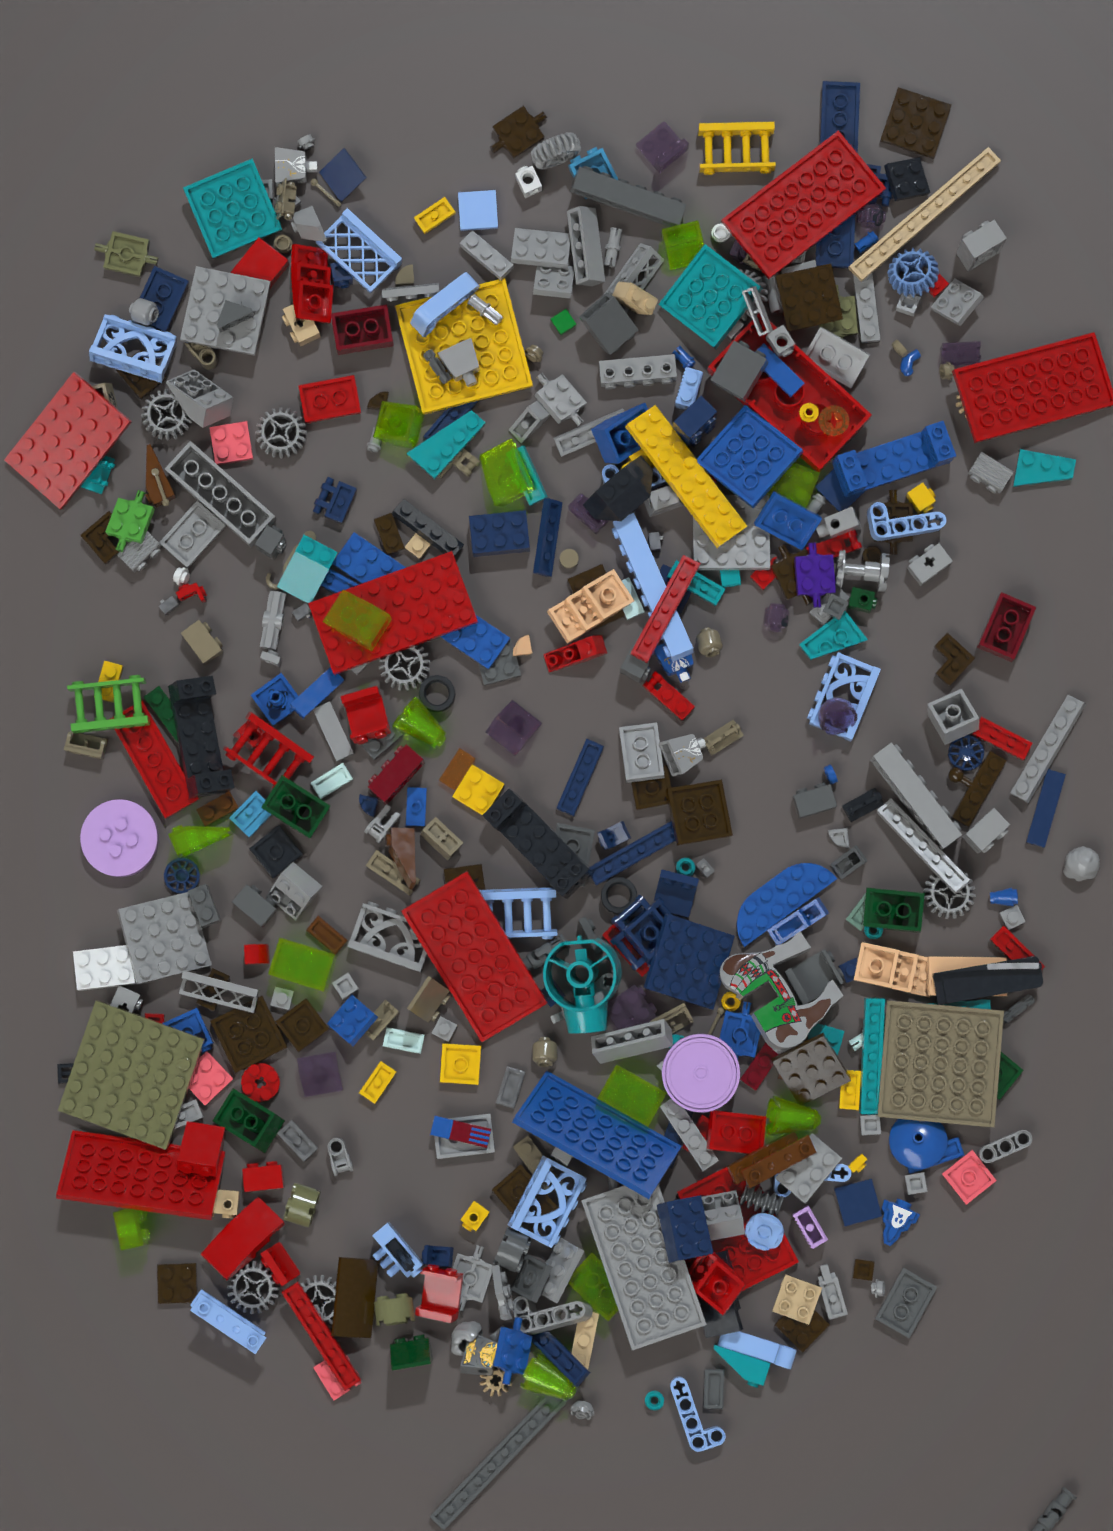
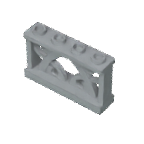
M370 901L367 904L363 903L348 948L421 973L427 953L423 949L419 963L414 962L415 948L423 946L421 943H413V940L418 938L413 930H408L403 923H408L405 917L396 915V910L387 907L386 910L379 909V905ZM369 913H375L378 916L377 921H372L370 918L371 924L375 926L372 929L365 923V917ZM383 915L394 919L384 921ZM362 925L364 929L368 931V933L362 938V940L359 943L356 942V939ZM397 925L402 931L406 943L396 944L389 953L385 952V940L378 932ZM373 936L378 937L381 941L378 947L373 945V942L376 940L372 938ZM399 947H408V950L403 949V955L397 953Z

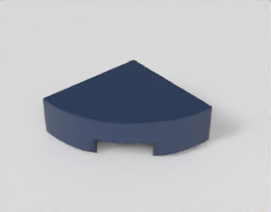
M359 794V802L363 811L367 815L375 817L378 798Z

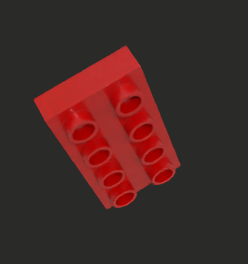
M759 312L757 317L763 332L767 330ZM753 320L733 340L738 343L740 341L745 342L750 346L749 349L754 352L762 344H765L773 351L766 340L767 334L759 336ZM770 322L772 329H777V327ZM778 339L776 341L777 345L780 347H784L787 345L784 339ZM733 341L708 366L707 372L711 376L715 373ZM795 345L790 355L779 357L805 383L792 397L785 393L763 371L746 402L737 397L735 398L743 405H747L802 448L803 453L800 457L819 474L871 419L872 414ZM806 403H812L818 408V417L813 422H805L799 415L800 408ZM806 410L807 415L813 414L812 410Z

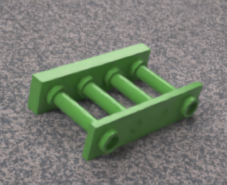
M131 675L129 679L87 684H84L83 681L72 682V685L67 686V690L70 692L75 691L77 720H75L76 723L71 724V731L73 733L150 725V718L142 713L140 684H146V679L144 677L141 678V675ZM132 685L135 714H133V717L125 718V715H123L120 686ZM113 687L115 716L114 719L106 720L103 711L101 688ZM94 689L96 718L95 721L87 722L84 714L82 690Z

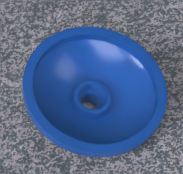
M898 1119L891 1128L889 1135L890 1150L894 1158L907 1168L915 1170L930 1168L937 1164L946 1152L947 1133L942 1123ZM916 1135L922 1136V1140H921V1141L915 1140V1136H916Z

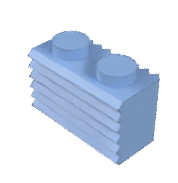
M688 367L685 368L675 401L676 408L686 410L696 401L703 377L702 371Z

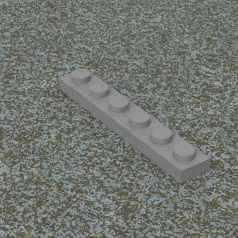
M1067 695L1011 791L1013 796L1029 803L1086 705L1084 702Z
M892 798L877 810V814L954 894L958 893L970 882V879Z

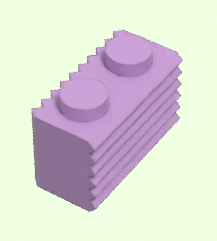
M808 1205L792 1214L791 1217H794L793 1220L798 1224L797 1227L802 1231L801 1234H804L803 1237L806 1238L805 1241H808L807 1244H809L810 1248L814 1249L828 1240Z

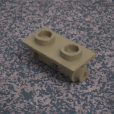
M287 178L277 186L276 195H279L275 204L276 220H279L281 216L291 220L294 216L295 203L288 200L295 201L297 187L294 182H288L287 184Z
M733 719L705 737V746L711 756H713L744 735L741 732L740 726Z

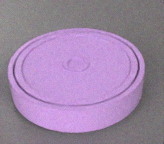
M111 800L100 804L89 813L81 829L80 841L84 856L95 869L113 877H128L141 872L151 863L158 849L159 832L153 817L143 807L128 800Z
M692 1034L680 1039L669 1049L663 1061L662 1080L668 1095L676 1104L689 1111L709 1112L722 1107L732 1098L739 1084L740 1067L735 1053L727 1043L713 1035Z

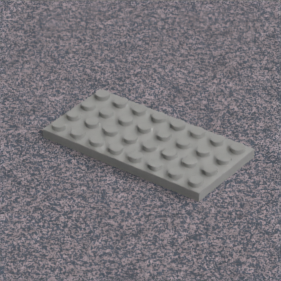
M659 1184L650 1199L626 1186H622L581 1200L631 1349L635 1350L705 1326L706 1322L685 1260L672 1263L668 1261L657 1205L665 1202Z

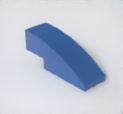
M818 897L767 931L776 945H781L797 933L828 915L829 912Z

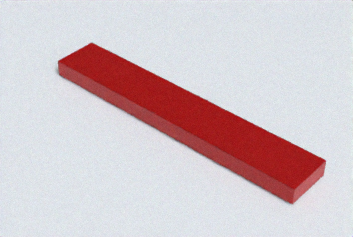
M685 555L682 556L632 649V656L646 663L649 662L701 563Z
M299 1281L283 1290L281 1293L344 1391L359 1383L362 1379L335 1337L331 1336L332 1332Z

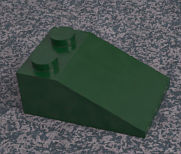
M281 775L261 808L310 839L329 810L330 805Z
M866 888L863 926L921 933L925 893Z
M233 1088L214 1117L213 1122L221 1127H225L227 1131L265 1153L285 1120Z
M421 1334L413 1336V1340L408 1341L405 1338L394 1339V1343L390 1344L392 1371L431 1364L433 1356L430 1338H425V1335Z

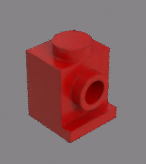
M249 720L233 734L234 737L240 738L247 728ZM260 728L254 730L251 734L252 740L248 738L244 744L249 751L253 747L256 748L264 737V732Z

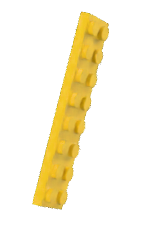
M656 405L625 426L716 548L747 527L746 523L705 469L697 463L696 457Z

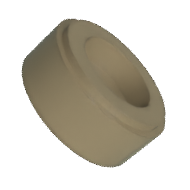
M897 339L892 343L891 346L902 358L909 354L907 349Z
M566 549L560 554V563L564 568L571 569L578 564L579 556L575 550Z

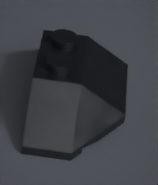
M639 456L596 490L583 506L595 520H624L651 497L653 469L642 456Z

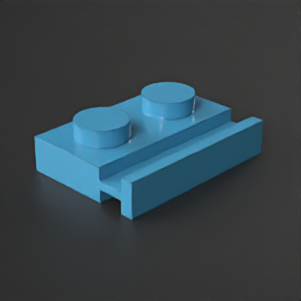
M257 791L229 818L249 838L271 816L270 813L261 808L265 799Z

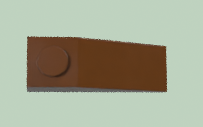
M151 444L147 445L146 489L148 493L145 496L149 504L153 503L157 508L163 505V499L155 476L151 473L152 469L156 468L159 470L158 476L166 499L171 501L176 499V496Z
M391 828L390 833L386 834V846H389V853L408 888L413 889L416 883L414 828Z

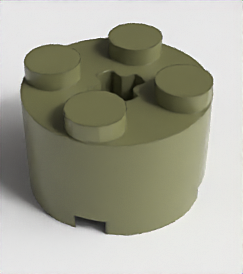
M294 1183L291 1191L292 1195L287 1201L283 1220L309 1227L313 1220L321 1191Z
M408 1293L397 1294L394 1299H390L388 1296L377 1297V1301L374 1302L377 1326H381V1322H384L386 1326L408 1323L410 1318L412 1322L415 1321L413 1298L409 1297Z

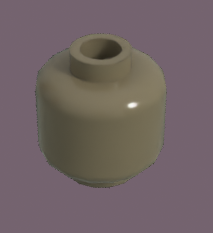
M704 628L696 636V643L700 654L706 657H714L720 653L723 643L717 630Z
M541 1037L539 1041L532 1045V1059L538 1066L550 1067L557 1061V1044L551 1041L550 1038Z

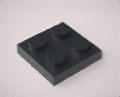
M920 157L884 165L894 201L925 196L931 193Z

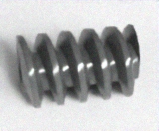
M746 1185L740 1199V1205L747 1201V1208L754 1204V1211L761 1207V1213H765L768 1210L770 1215L775 1213L777 1216L784 1197L780 1196L776 1200V1193L769 1197V1190L762 1194V1187L755 1191V1186L748 1188Z

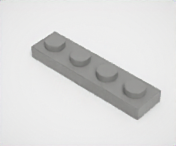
M871 273L862 282L853 274L861 343L880 342L873 274Z
M622 408L554 437L553 439L560 456L562 457L596 442L591 429L604 420L624 412V409Z
M672 1099L660 1106L702 1171L719 1161L714 1152L707 1149L706 1140L684 1108L676 1104Z

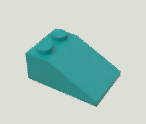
M303 535L277 588L306 603L312 602L338 552Z

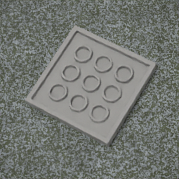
M196 266L180 340L255 356L271 282ZM225 300L252 309L253 317L220 333L217 323Z
M724 495L746 523L747 527L718 548H716L693 517V560L701 563L698 570H770V533L754 524L767 503L769 495H765L754 508L737 495Z
M188 892L117 910L137 985L181 974L183 971L189 972L212 965L202 927Z

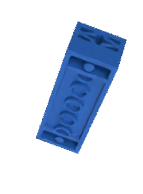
M940 421L925 426L921 432L858 453L852 450L837 455L832 461V465L846 498L948 464L956 457V453L945 423Z

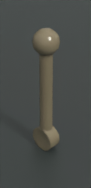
M317 179L311 180V185L320 189L336 206L340 207L342 205L318 184Z
M154 468L151 473L155 476L163 499L162 504L163 506H168L170 502L166 499L158 476L159 470Z
M720 1007L717 1009L718 1014L708 1032L709 1035H712L720 1016L724 1014V1008Z

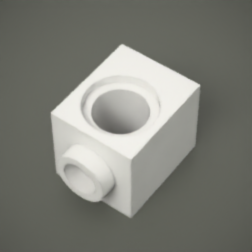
M524 166L515 173L516 180L525 198L542 191V184L533 166ZM531 177L533 182L526 184L523 182V179Z

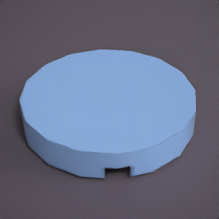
M759 1213L748 1220L745 1235H747L749 1243L755 1248L769 1250L780 1245L784 1236V1228L780 1220L775 1216Z

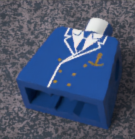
M664 643L656 647L653 654L668 676L677 674L680 683L691 679L687 669L694 665L692 654L672 662L671 657H666L663 650Z

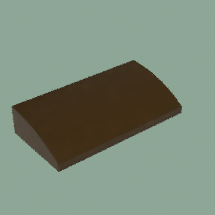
M339 1257L331 1336L372 1338L379 1260Z

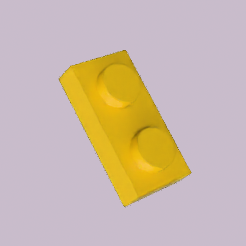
M446 197L415 216L414 220L425 235L455 215L456 212Z
M104 661L98 682L120 680L124 666ZM113 687L101 688L102 700L113 703Z
M380 1061L359 1094L376 1104L397 1072Z
M847 1070L851 1081L840 1086L839 1109L859 1110L861 1071Z

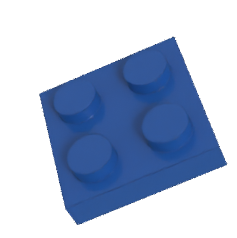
M351 994L327 1024L350 1045L354 1046L378 1016Z

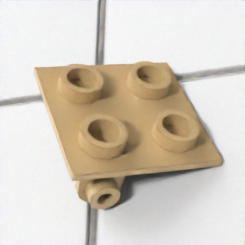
M785 1274L773 1312L809 1325L822 1287Z

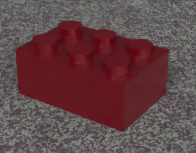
M387 304L331 313L338 355L394 346Z
M1001 592L998 595L977 648L1012 662L1016 657L1036 607Z
M407 744L404 747L402 745L399 746L394 752L395 757L391 761L388 759L381 766L382 771L379 775L374 774L368 781V789L385 805L391 802L425 764L424 759Z

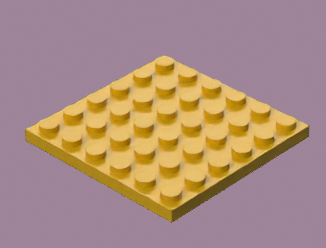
M505 278L479 284V289L474 293L485 303H490V307L502 315L503 319L498 325L493 324L485 316H480V313L468 304L469 299L472 297L470 296L440 319L431 333L426 337H422L410 322L415 311L432 297L395 305L423 415L533 387ZM471 338L480 371L474 374L477 384L467 387L464 379L455 382L453 378L448 383L443 384L439 379L440 376H437L429 365L430 362H427L424 358V353L432 349L436 354L435 357L439 358L438 352Z

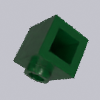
M853 587L847 608L870 613L871 609H875L877 598L874 597L875 592Z

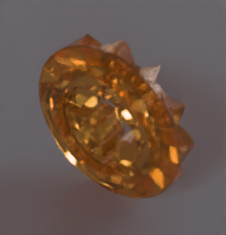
M828 406L820 413L818 423L824 433L837 436L843 434L848 428L849 416L839 406ZM832 413H834L836 420H842L836 423L835 428L832 426V423L827 422L831 420Z

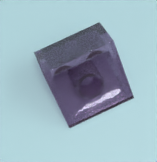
M512 700L494 718L485 733L516 756L542 723Z
M337 1052L297 1058L305 1097L343 1090Z

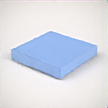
M496 190L458 192L461 231L498 229Z

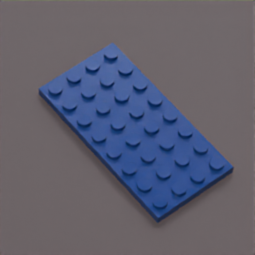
M548 1071L544 1073L512 1121V1123L647 1199H650L682 1147Z

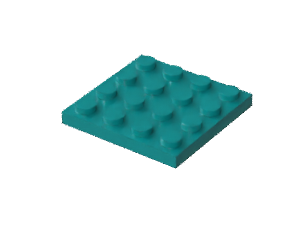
M253 158L183 187L213 259L252 243L258 237L263 238L282 230L279 220H276V212Z
M704 244L658 305L717 349L748 309L742 291L756 286L758 293H760L763 288ZM749 291L748 294L750 296L751 301L753 302L755 299L753 297L752 291Z

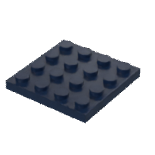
M665 913L643 988L713 1010L722 982L720 979V968L722 963L729 957L735 936Z

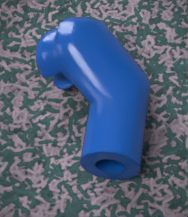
M917 349L902 358L900 369L904 376H911L913 374V362L921 357Z

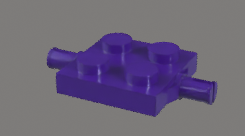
M814 542L808 543L809 555L794 557L797 596L807 595L813 597V608H821L820 596L836 593L833 555L817 554L816 543Z

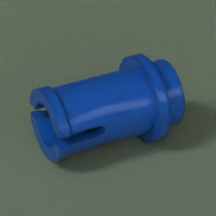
M873 231L867 232V235L854 243V246L861 254L873 244L875 245L879 239Z
M681 346L677 347L678 352L674 350L672 354H675V358L683 365L684 369L686 367L692 368L696 363L694 361L695 358L690 357Z

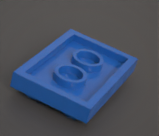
M774 491L754 524L796 548L803 550L821 522L822 517Z

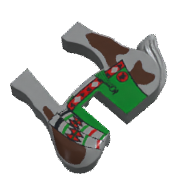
M801 932L797 933L790 941L776 945L774 948L764 952L731 955L722 963L720 968V979L723 985L735 993L736 998L742 1000L768 982L778 995V998L763 1006L751 1016L765 1042L777 1054H781L807 1041L805 1038L810 1030L843 997L835 982L831 980L826 984L822 994L815 1001L797 1006L789 986L774 967L810 950L811 946Z

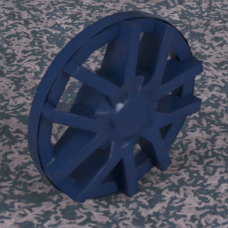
M966 735L951 742L948 749V757L954 767L960 768L963 771H970L981 764L984 758V748L977 738ZM962 738H967V745L963 744ZM970 739L976 743L970 746ZM960 740L961 746L954 745V743ZM979 745L980 750L974 751L973 747ZM952 747L959 749L958 753L951 752ZM981 752V757L979 759L975 754ZM952 755L959 756L955 762ZM972 757L978 762L975 765L970 760ZM960 759L964 760L962 766L957 765ZM967 761L971 767H964Z
M188 858L172 860L164 871V881L167 887L175 893L182 894L196 888L200 880L198 866ZM179 861H187V862L185 863V865H184L183 868H182V866H181V864H180ZM175 862H177L179 866V869L175 870V868L172 866ZM191 863L193 867L188 871L186 867ZM171 867L174 873L167 874L169 868ZM196 869L197 876L190 873ZM174 876L175 880L168 882L167 877ZM190 877L197 878L195 884L189 881ZM177 882L176 889L172 888L170 884ZM180 883L184 884V891L179 890ZM186 883H189L193 886L187 889Z

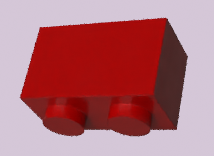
M277 1161L266 1162V1166L258 1167V1163L246 1164L247 1168L242 1169L244 1192L285 1188L283 1165H278Z

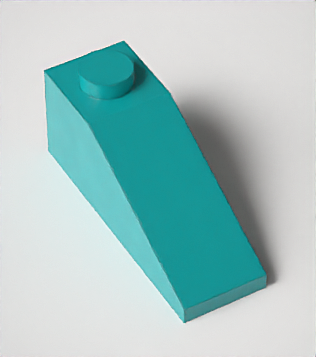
M716 1344L713 1345V1349L741 1377L748 1381V1385L756 1388L759 1385L764 1386L770 1362L726 1349Z

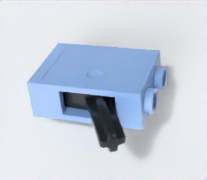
M390 1222L386 1223L372 1235L381 1246L373 1254V1257L378 1261L386 1253L388 1254L380 1262L384 1269L393 1261L395 1262L387 1270V1274L390 1277L401 1270L407 1278L410 1275L414 1278L422 1271L421 1266L423 1262Z

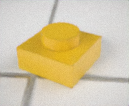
M862 1153L858 1155L848 1165L851 1172L857 1171L859 1173L867 1165L865 1163L867 1158Z

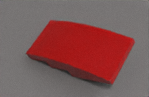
M292 244L291 284L293 304L297 319L331 323L333 285H330L331 267H327L328 254L322 248Z
M257 1197L226 1225L205 1248L201 1256L227 1281L256 1257V1252L270 1241V1237L284 1226V1221L264 1201Z
M714 1251L710 1255L685 1260L695 1293L720 1314L725 1315L746 1286V1283Z

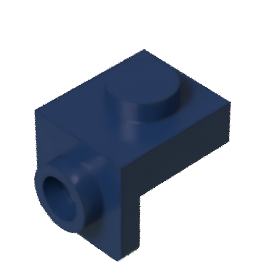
M331 263L334 287L344 289L353 285V277L338 263Z
M624 821L597 832L599 843L605 850L631 839Z
M425 1245L422 1251L423 1264L452 1267L454 1247Z

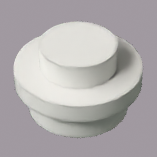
M717 224L712 228L711 235L716 242L723 243L729 239L730 232L723 224Z
M185 567L177 568L173 581L179 586L186 584L190 578L189 570Z

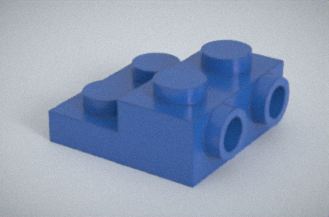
M198 1008L162 1023L204 1038L205 1042L201 1053L212 1049L210 1045L214 1044L213 1039Z

